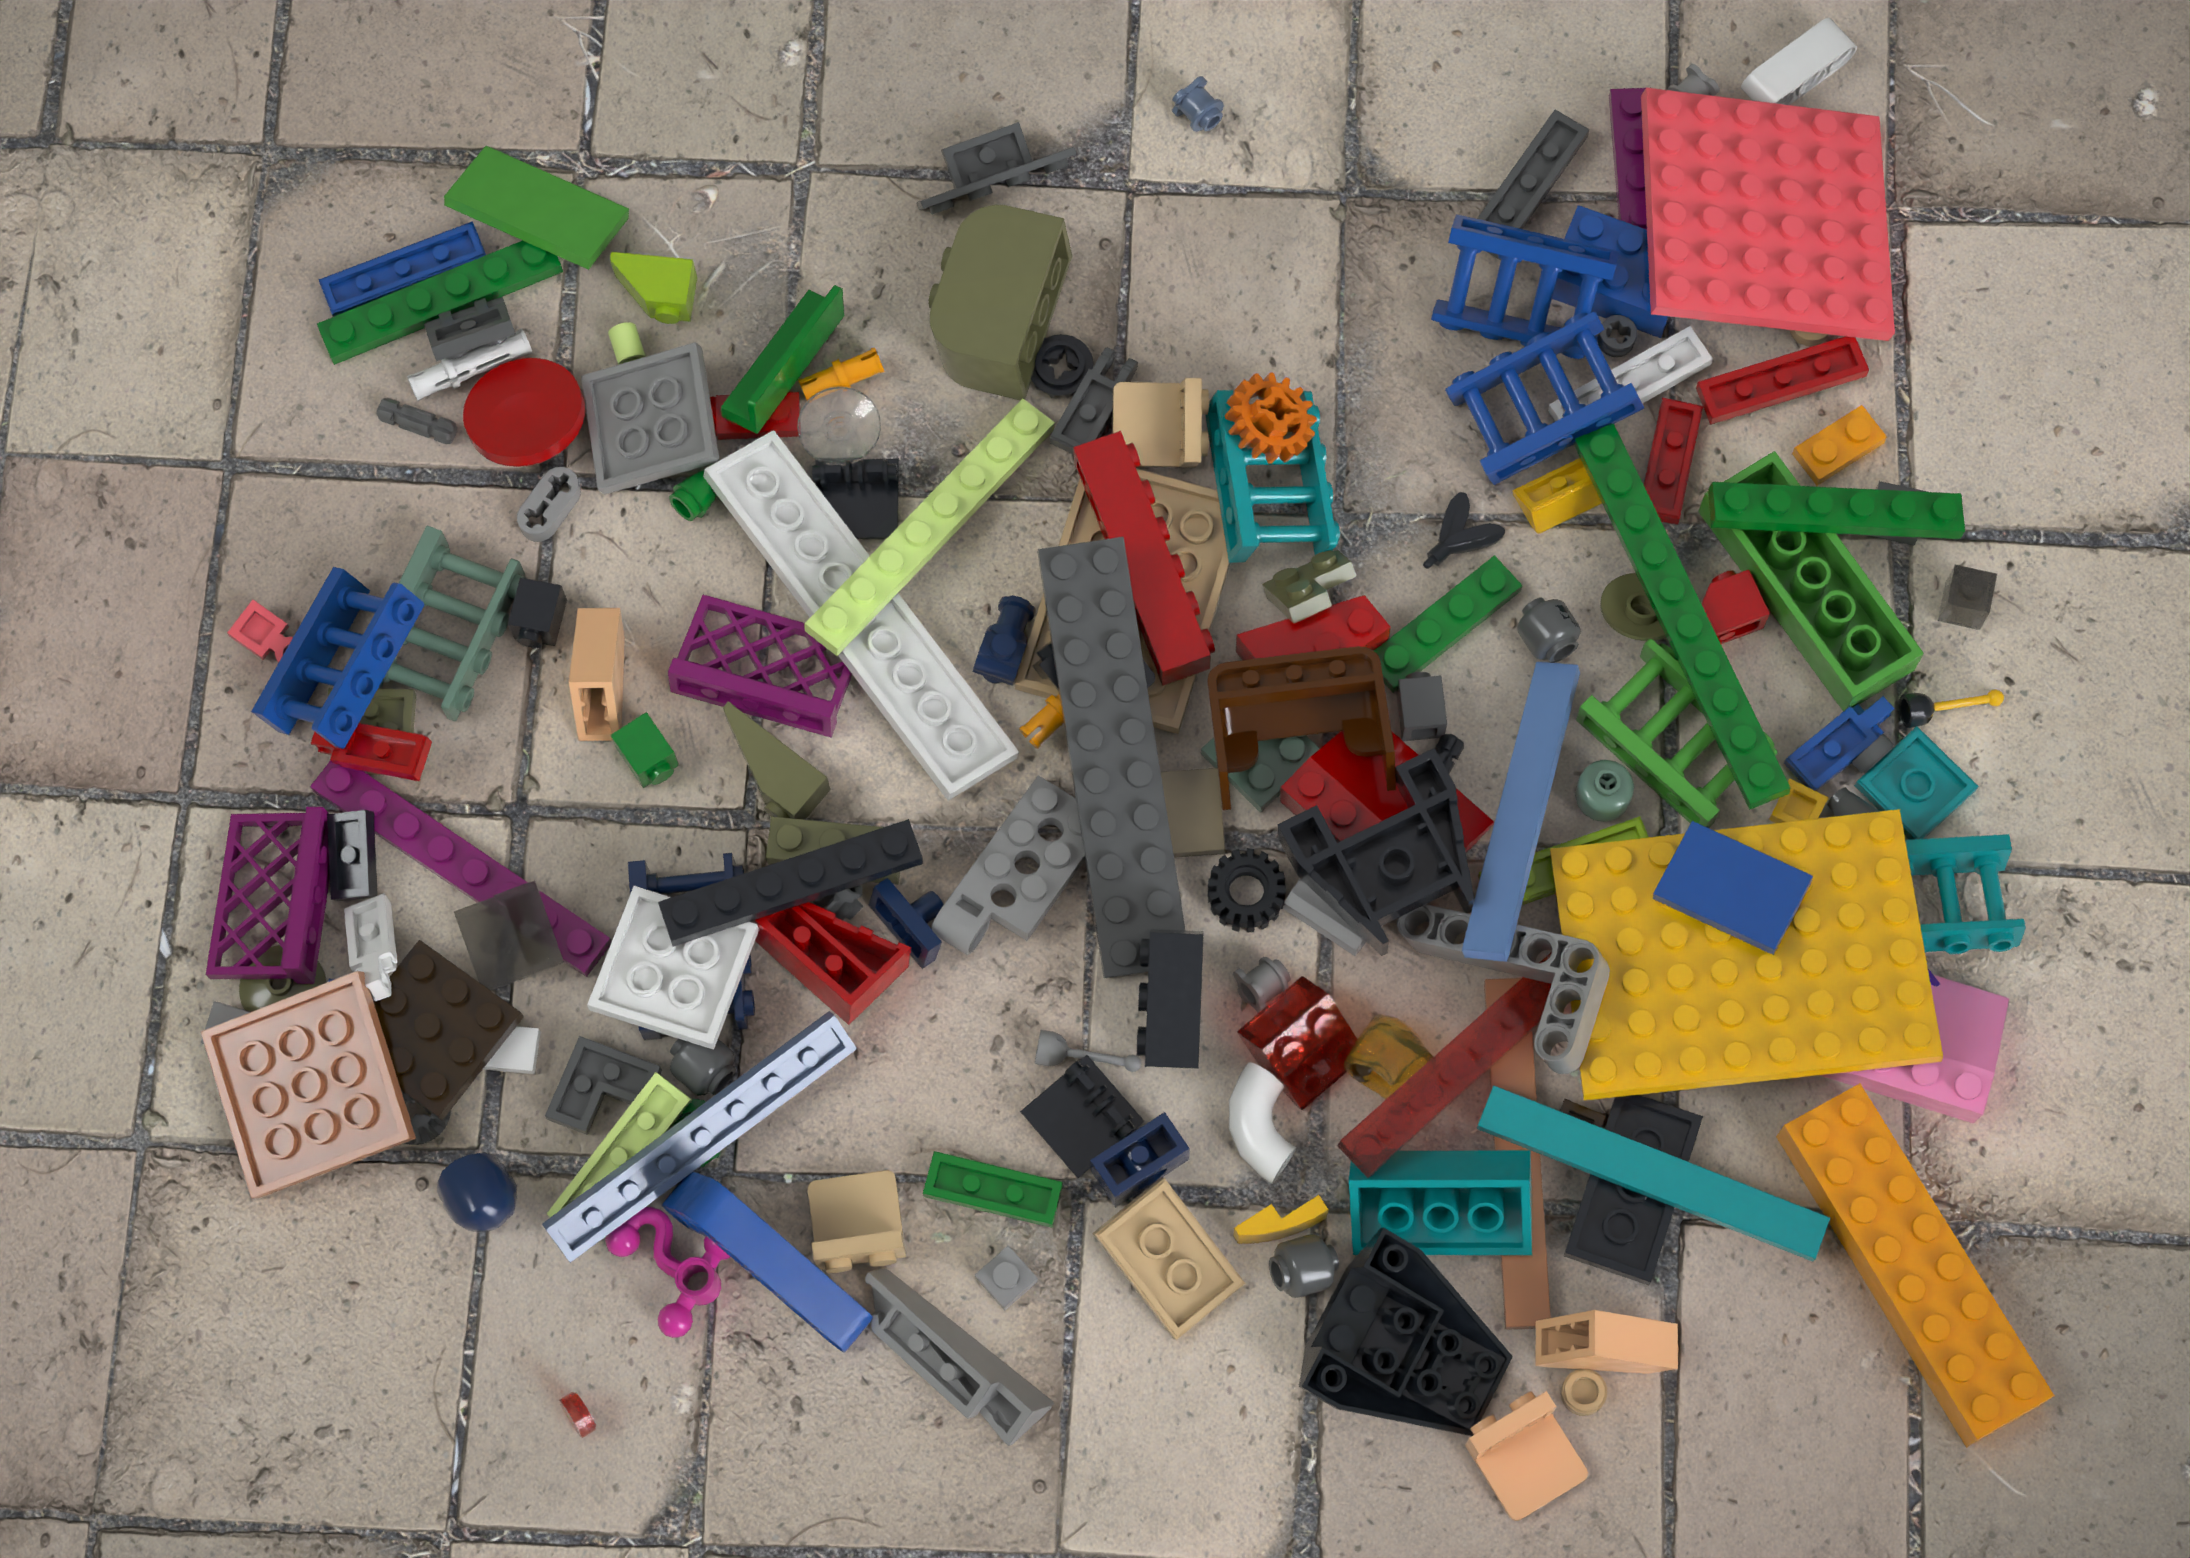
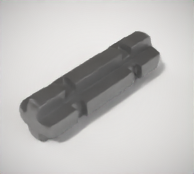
M388 397L381 400L376 413L380 421L391 425L397 423L399 428L427 438L433 436L435 441L446 445L453 442L458 428L454 421L443 417L437 419L435 414L407 404L400 406L399 401Z

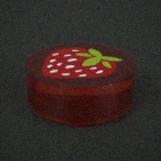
M572 1391L559 1399L564 1413L581 1438L596 1430L595 1427L597 1426L594 1419L576 1392Z

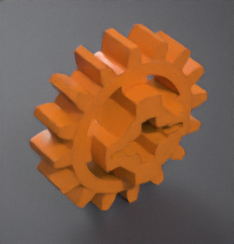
M1270 372L1264 379L1258 373L1254 374L1248 381L1244 379L1227 400V404L1231 408L1225 414V419L1235 423L1228 431L1229 434H1239L1242 438L1238 447L1242 449L1249 445L1253 448L1252 458L1256 459L1261 453H1264L1267 462L1270 464L1278 457L1285 463L1293 455L1298 456L1314 437L1315 432L1310 427L1317 421V417L1307 414V411L1313 405L1312 401H1302L1300 399L1303 389L1301 387L1296 388L1294 391L1290 389V378L1288 377L1281 383L1276 382L1273 372ZM1258 396V399L1253 404H1249L1251 398ZM1288 432H1293L1290 438L1283 440V436Z

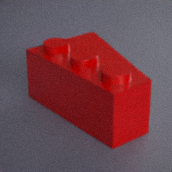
M1362 595L1333 604L1331 607L1296 623H1293L1290 619H1285L1237 634L1236 653L1242 660L1358 646L1367 647L1374 651L1389 639L1391 627L1369 599Z
M810 902L755 920V924H758L759 928L755 942L848 1025L909 967L911 947L900 942L898 944L892 943L874 935L873 930L861 925L859 928L838 919L835 913Z

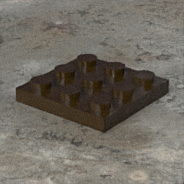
M418 940L398 965L396 971L389 977L391 981V996L376 1002L373 999L401 1092L442 1121L524 1016L519 1010L424 942Z

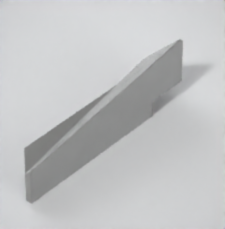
M880 1269L868 1272L865 1280L866 1284L872 1286L875 1312L871 1314L873 1316L871 1320L872 1331L967 1419L977 1416L980 1412L1003 1442L1010 1446L1052 1408L1054 1403L1050 1398L891 1271Z

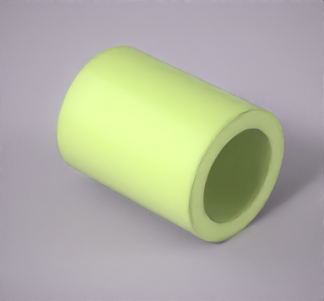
M621 323L608 331L618 365L646 357L634 323Z

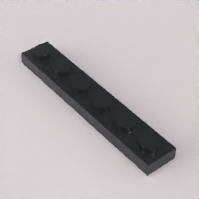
M908 819L659 901L658 904L672 946L674 947L922 865L923 857Z

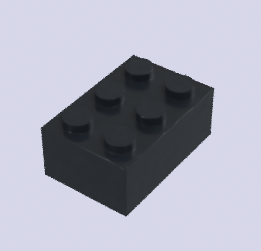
M1151 929L1150 939L1142 938L1140 967H1149L1148 983L1140 982L1138 1011L1147 1012L1146 1027L1138 1026L1137 1056H1145V1067L1199 1069L1204 931Z

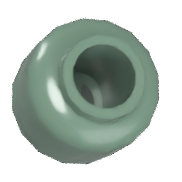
M1600 760L1593 762L1583 770L1577 782L1575 798L1578 807L1584 815L1595 821L1606 822L1617 819L1625 813L1632 800L1634 791L1632 776L1623 765L1616 761Z

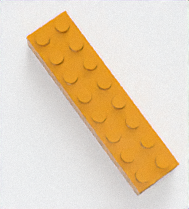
M1861 1083L1782 1127L1776 1138L1822 1213L1830 1217V1226L1966 1448L2041 1406L2055 1396Z

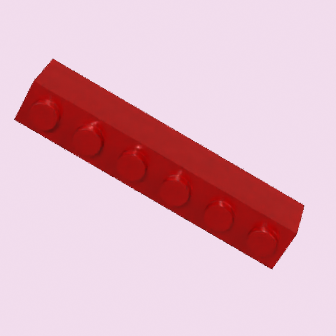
M1118 431L1073 447L1074 464L1103 538L1124 537L1137 624L1162 686L1209 670L1211 654L1215 653V646L1207 628L1201 630L1195 617L1200 615L1198 602L1193 591L1185 592L1181 582V578L1185 577L1182 562L1177 553L1171 555L1166 541L1170 540V534L1162 516L1156 518L1151 507V504L1155 503L1154 493L1148 479L1140 480L1136 468L1140 467L1141 463L1133 442L1126 444L1122 432Z

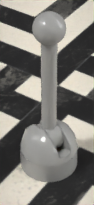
M1040 1030L1035 1064L1056 1066L1063 1062L1067 1056L1082 1059L1088 1055L1092 1061L1125 1066L1130 1072H1136L1141 1067V1059L1137 1055L1132 1054L1125 1058L1068 1048L1066 1040L1060 1034L1053 1031Z

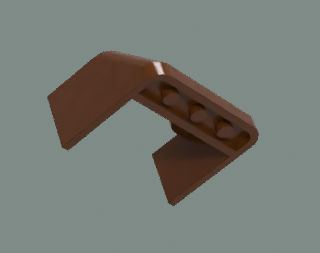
M1358 646L1221 663L1210 671L1207 682L1223 810H1231L1228 773L1246 771L1255 765L1259 757L1258 741L1343 731L1345 745L1353 754L1362 757L1382 755L1387 791L1396 790L1395 751L1381 661L1373 650Z

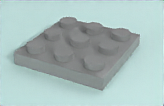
M696 342L581 376L597 488L604 495L720 461L703 350Z

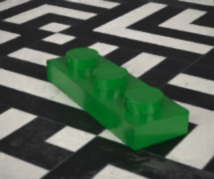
M934 1151L923 1196L1053 1228L1063 1182Z

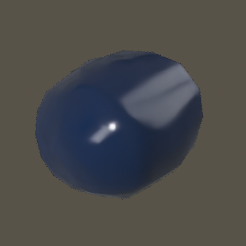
M483 1152L458 1158L442 1170L437 1182V1192L440 1200L443 1202L444 1209L456 1224L468 1231L484 1232L497 1229L515 1211L517 1185L513 1177L508 1174L503 1163L495 1155Z

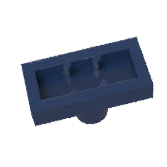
M888 877L874 886L868 904L900 943L911 947L910 955L922 969L935 961L942 941L927 924L936 918L944 905L940 897L935 892L929 891L910 904Z

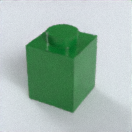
M647 712L611 734L617 751L643 788L651 783L658 785L666 781L674 773V768L679 766L674 751Z

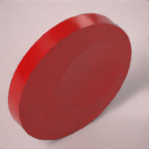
M541 358L517 359L493 368L473 386L467 396L463 409L464 427L474 448L483 457L494 463L513 467L538 464L562 452L578 435L585 417V401L575 377L560 364Z

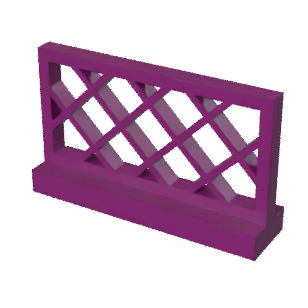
M703 594L678 657H673L668 670L670 692L721 707H724L729 701L743 713L832 738L837 725V714L852 673L843 661L833 666L829 665L822 652L827 650V648L821 643H817L816 639L805 632V623ZM708 610L725 614L730 624L709 632L704 620ZM754 623L766 626L770 635L752 643H749L742 630ZM700 630H701V632L703 633V635L700 636V637H698L699 632H700ZM736 632L743 647L722 655L715 641ZM795 634L806 637L810 646L791 655L782 641ZM709 644L716 659L703 665L688 661L693 650ZM776 644L783 658L763 667L755 652ZM749 655L756 670L744 676L732 673L728 664ZM816 655L824 670L803 678L795 663ZM789 667L797 681L788 686L779 687L772 684L768 675ZM841 673V676L838 680L836 675ZM829 678L835 688L831 701L813 696L809 687Z
M306 807V813L231 814L205 974L209 979H293L297 984L315 983L330 881L327 814L329 813L324 807ZM259 826L265 834L245 850L240 844L242 828ZM289 826H302L300 838L289 848L285 849L277 840V837ZM273 842L282 854L266 868L262 869L253 858ZM290 861L295 867L294 878L283 888L279 889L270 877ZM250 862L259 874L239 890L234 884L235 873ZM267 882L276 894L256 910L247 897ZM284 901L289 907L288 918L274 930L264 917ZM243 902L253 914L233 930L227 924L229 913ZM261 922L270 934L250 950L240 938ZM237 942L246 955L233 966H221L223 953ZM278 942L283 948L281 966H263L258 958Z

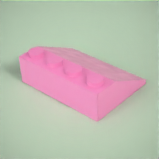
M1934 975L1940 983L1937 987L1931 985L1943 1051L1942 1062L1820 1075L1852 1086L1861 1083L1864 1090L1966 1122L1975 1123L1984 1113L1995 1074L2009 998Z

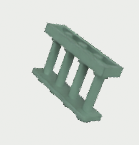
M427 525L399 583L424 602L423 608L430 606L479 626L469 647L417 628L414 623L403 645L412 643L461 662L452 683H446L397 664V659H394L378 689L382 688L384 682L388 683L390 680L443 699L441 708L447 719L456 722L460 712H466L471 705L474 697V688L472 687L478 674L483 675L489 667L492 657L490 649L496 636L501 637L508 626V611L515 599L520 578H526L520 561L511 558L504 573L457 556L450 553L449 544L443 532ZM447 569L496 588L487 609L485 610L433 590L431 583L437 571L441 572Z

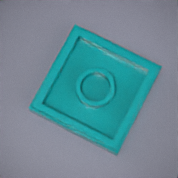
M1915 727L1858 779L1854 785L1879 811L1900 809L1904 835L1909 840L1925 839L1976 792L1979 787L1918 727Z

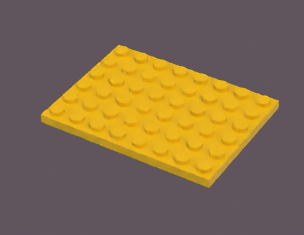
M1900 809L1714 830L1813 876L1812 883L1774 955L1653 899V893L1685 833L1550 849L1561 935L1593 943L1608 962L1610 968L1609 979L1584 1060L1579 1067L1583 1101L1942 1062L1943 1051ZM1594 959L1582 961L1577 967V973L1588 971L1592 967ZM1581 1000L1570 1002L1571 1013L1578 1010Z

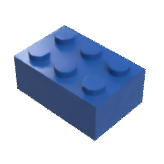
M1578 205L1564 239L1619 251L1613 281L1604 279L1599 282L1592 312H1596L1598 316L1606 319L1613 315L1628 317L1634 322L1637 330L1661 338L1670 316L1651 314L1647 230ZM1564 269L1562 272H1558L1552 299L1576 307L1583 279L1580 277V273Z

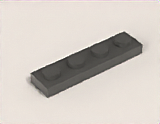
M1555 109L1477 219L1523 229L1588 138L1590 129ZM1487 252L1492 256L1496 257L1497 259L1501 260L1498 257V254Z

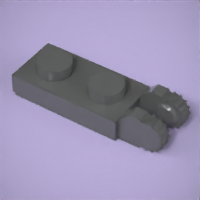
M1105 347L1093 369H1088L1053 430L1050 444L1074 455L1073 447L1101 438L1113 417V388L1119 382H1131L1137 370L1138 362L1128 358L1123 364L1116 380L1113 381L1105 377L1114 362L1115 351Z

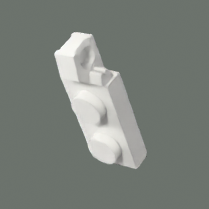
M383 893L344 908L349 966L353 972L361 971L365 973V986L372 993L375 1002L391 996V981L388 973L396 971V963H398L391 902L386 894Z

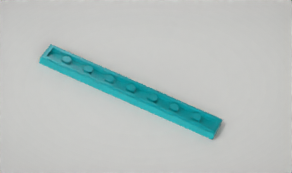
M1494 1085L1477 1126V1129L1812 1262L1817 1257L1830 1221V1217Z

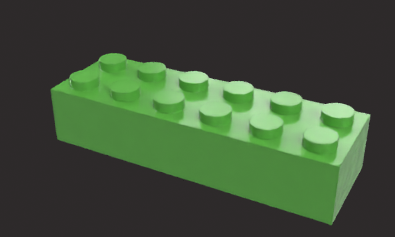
M1775 451L1724 481L1730 483L1800 486ZM1708 491L1704 494L1698 511L1739 569L1741 571L1750 570L1766 606L1843 712L1850 706L1853 708L1857 704L1860 705L1915 671L1924 654L1836 533L1711 528Z

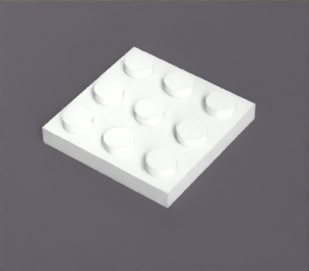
M633 886L588 1001V1009L714 1050L758 934V924L747 922L673 947L658 904L659 901L671 897Z

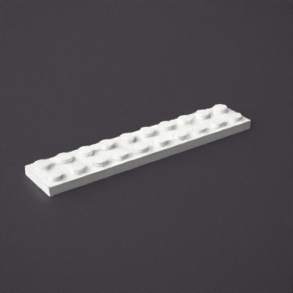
M774 430L705 468L703 477L809 618L869 557V554ZM898 593L838 655L948 801L1017 759L1019 754L1017 748Z

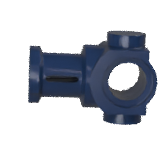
M1014 595L1004 596L1000 599L998 603L1000 614L997 623L987 628L972 671L983 675L988 682L994 684L1003 682L1011 686L1013 685L1027 645V637L1024 634L1027 622L1032 621L1036 613L1035 607L1028 600Z

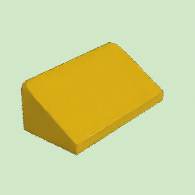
M1581 458L1512 490L1513 496L1537 534L1602 504Z

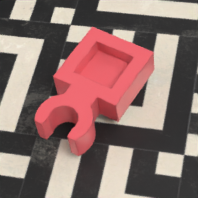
M255 600L249 603L227 632L229 637L262 660L272 651L275 653L278 663L293 637L283 636L289 628L288 624Z

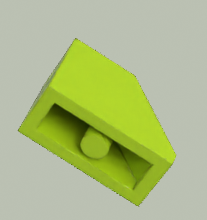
M611 252L610 261L615 277L650 318H655L657 321L665 324H675L679 321L691 322L697 283V273L693 259Z

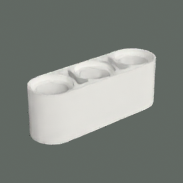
M1825 18L1753 70L1743 81L1741 89L1752 101L1791 105L1845 65L1855 54L1857 46L1831 18Z

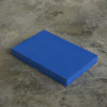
M1692 821L1653 893V899L1774 955L1812 883L1813 876Z

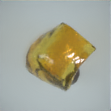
M1378 1014L1373 1017L1359 1035L1343 1067L1351 1077L1378 1093L1392 1106L1401 1111L1411 1104L1426 1087L1433 1073L1435 1058L1422 1043L1420 1036L1403 1020L1390 1015Z

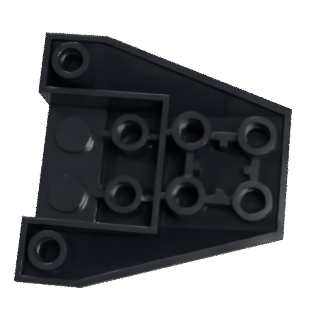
M1383 1227L1378 1230L1348 1265L1305 1346L1299 1387L1337 1410L1473 1436L1474 1434L1470 1428L1481 1421L1513 1356L1421 1249Z

